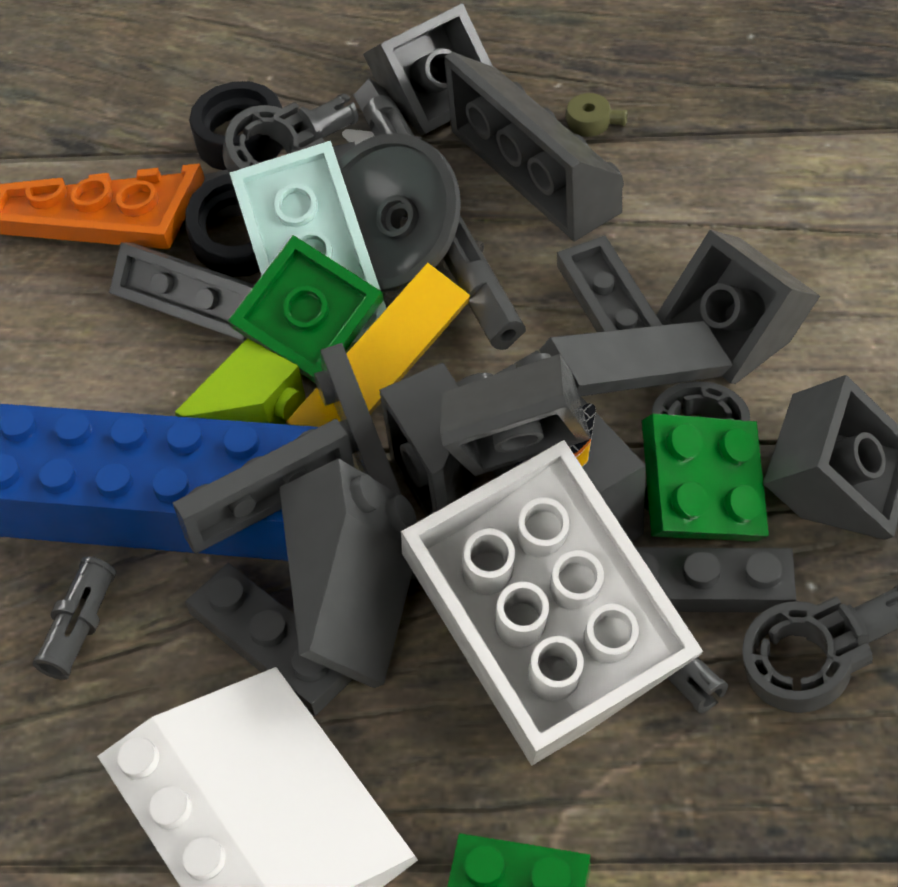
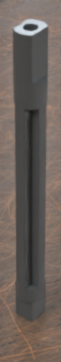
M369 78L353 95L374 136L388 133L414 136L396 103L384 87ZM460 215L455 237L443 259L457 285L470 294L468 304L490 344L495 349H508L526 332L525 325Z

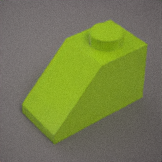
M247 338L175 411V415L177 417L285 424L306 399L299 366Z

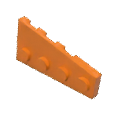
M200 163L182 165L181 173L161 175L158 168L137 170V178L111 180L109 173L91 174L87 179L77 184L65 185L63 178L0 184V235L120 245L121 242L135 243L147 248L170 250L186 218V208L192 194L202 186L205 176Z

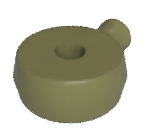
M584 93L575 96L568 103L565 113L569 129L583 137L600 135L608 129L610 124L626 126L628 117L627 110L611 109L607 99L595 93Z

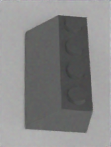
M455 52L444 56L452 132L571 240L575 242L622 213V188L624 181L619 169L613 163L603 160L589 148L586 141L580 135L569 131L557 120L551 110L545 107L542 108L526 94L519 83L512 82L497 68Z

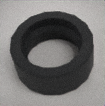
M251 81L225 83L215 86L202 94L192 106L189 119L195 146L200 158L212 168L226 170L227 168L223 160L225 136L213 133L214 130L226 121L232 120L238 113L249 107L270 105L282 108L277 94L265 85ZM256 134L245 141L247 151L257 162L276 158L283 149V146L275 140L269 139L270 136ZM240 135L234 138V146H238Z
M222 174L206 181L192 194L186 208V229L190 245L197 259L210 270L231 277L250 276L260 271L252 243L226 246L211 240L206 232L208 219L218 210L229 205H239L230 174Z

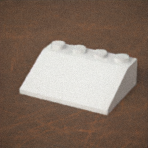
M565 440L401 531L402 555L531 766L586 734L703 653L698 642Z
M277 667L155 715L97 756L180 887H384L418 861Z

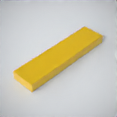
M429 263L420 270L346 353L370 415L381 403L379 390L401 381L469 303L470 294ZM316 387L289 417L286 424L320 427L334 419L340 422V418L334 403L327 406L323 404Z

